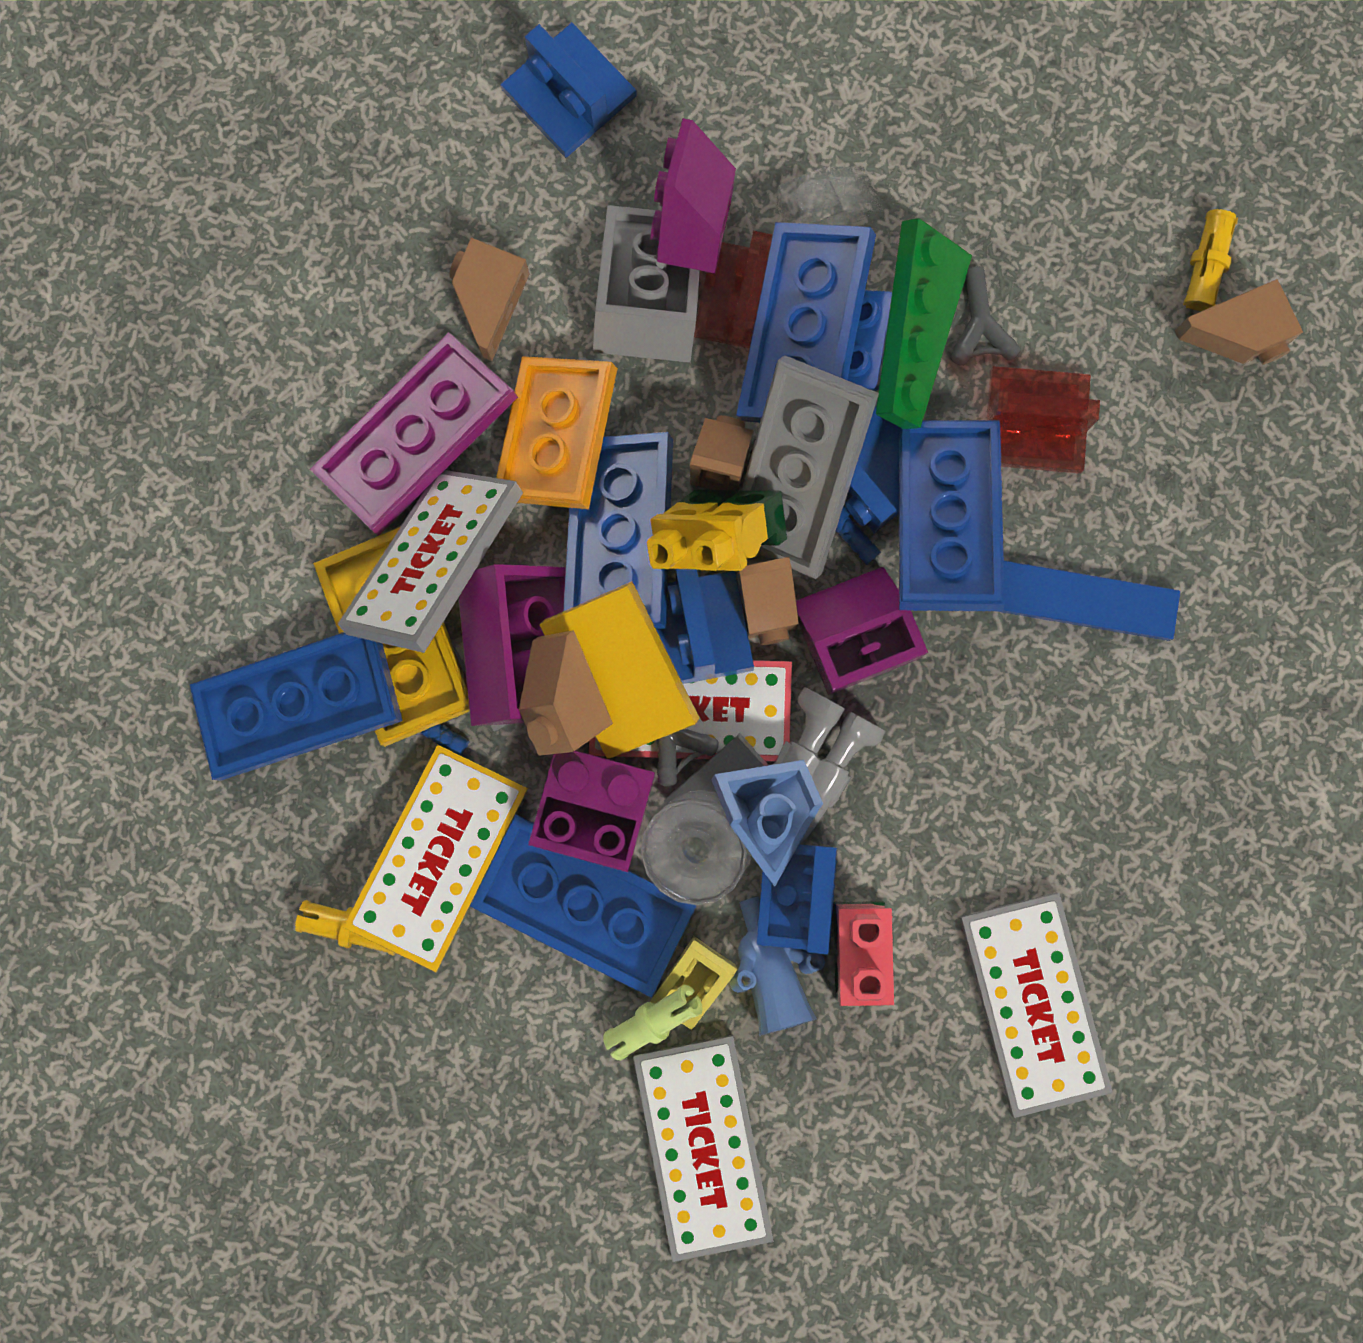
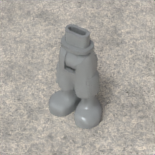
M806 687L803 688L798 696V704L806 714L805 728L798 743L786 741L774 763L780 764L805 760L822 799L823 805L817 812L801 843L812 833L828 807L832 808L839 800V797L852 777L849 776V771L845 770V767L853 756L865 746L873 747L878 745L886 733L885 730L848 711L842 721L839 735L826 759H820L817 753L845 708Z

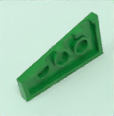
M920 218L904 220L901 224L876 415L902 429L921 428L972 258L971 254Z

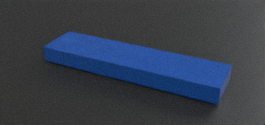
M1004 561L1005 605L1003 611L996 612L1171 641L1174 639L1180 591Z

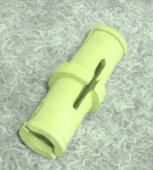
M684 984L677 991L655 1004L652 1002L643 1004L638 1007L635 1016L615 1028L607 1030L603 1035L606 1049L609 1050L620 1043V1048L614 1050L610 1055L614 1059L621 1061L649 1042L653 1044L660 1043L669 1036L670 1030L690 1018L700 1015L702 1013V1003L699 996L697 995L690 1001H686V998L692 995L695 990L689 985Z

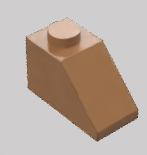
M471 238L465 252L460 250L454 257L450 268V278L453 279L452 284L483 358L493 361L530 273L526 259Z
M1278 279L1187 317L1175 330L1179 340L1242 364L1259 358L1262 365L1290 352L1288 344L1303 333Z
M717 416L716 420L705 418L690 462V484L710 490H735V494L739 492L754 430L745 428L746 424L743 421L730 416Z
M785 557L751 564L743 570L737 571L736 579L748 639L759 637L760 645L775 644L789 640L788 631L796 630L799 624L790 558Z
M574 630L540 636L532 642L519 711L527 727L528 736L533 742L538 755L574 752L613 724Z

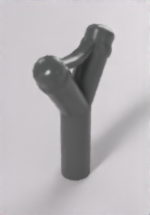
M984 267L968 268L966 284L971 319L958 343L954 346L951 360L959 366H964L970 358L983 354L1002 355L1008 361L1015 359L1020 353V347L990 315ZM982 335L995 347L974 351Z
M686 728L657 739V775L659 784L667 787L675 785L677 774L688 762L704 754L708 756L715 755L719 746L718 740L707 734H700ZM676 745L696 751L684 758L678 766L676 765Z

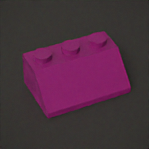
M494 564L476 569L461 592L459 606L471 726L524 723L519 711V705L532 642L540 636H545L539 625L540 623L563 612L566 567Z

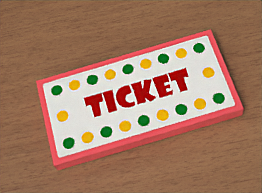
M753 660L754 670L751 672L683 684L700 718L695 725L686 729L700 734H707L717 739L719 746L715 754L739 733L764 761H776L785 742L790 743L792 662ZM596 736L589 740V755L605 756ZM657 740L616 757L658 758ZM676 745V758L684 759L696 752ZM704 754L695 759H711L713 756Z

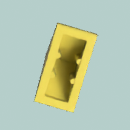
M693 936L650 1002L655 1004L677 991L684 984L689 985L695 992L688 996L686 1001L688 1002L698 995L702 1003V1013L682 1023L692 1030L737 971V967L733 962Z

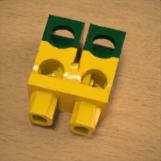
M694 490L664 512V514H657L650 519L653 536L648 539L647 547L650 565L653 569L741 571L748 566L747 558L755 557L761 545L779 546L787 540L782 492L740 490L735 494V490Z

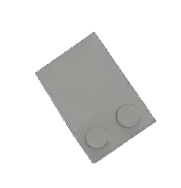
M607 205L595 308L593 353L691 363L700 270L657 262L659 241L650 239L655 210Z

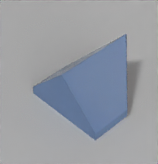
M805 760L715 774L711 779L729 825L774 887L817 812L823 805Z

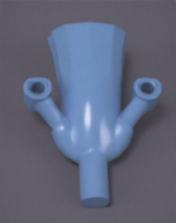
M759 897L739 902L748 933L740 941L738 947L740 964L736 974L730 980V986L737 993L751 989L759 1022V1036L816 1020L817 1018L807 1001L791 961L798 963L802 973L812 974L823 969L825 964L823 956L818 953H808L803 949L756 945L760 907Z

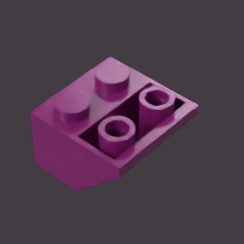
M682 118L677 139L668 137L663 168L669 170L668 172L659 171L654 202L660 203L662 211L655 210L650 239L659 241L657 262L715 273L729 216L736 168L693 120Z
M884 566L796 601L800 628L828 695L919 660L928 653L911 610H899V589Z
M578 751L553 754L528 845L628 872L655 779V772Z

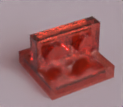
M753 230L750 247L722 242L715 273L706 272L695 324V338L750 349L773 234Z
M999 366L991 368L987 420H1000L1001 467L1080 474L1084 471L1087 431L1099 420L1100 400L1089 399L1091 374Z

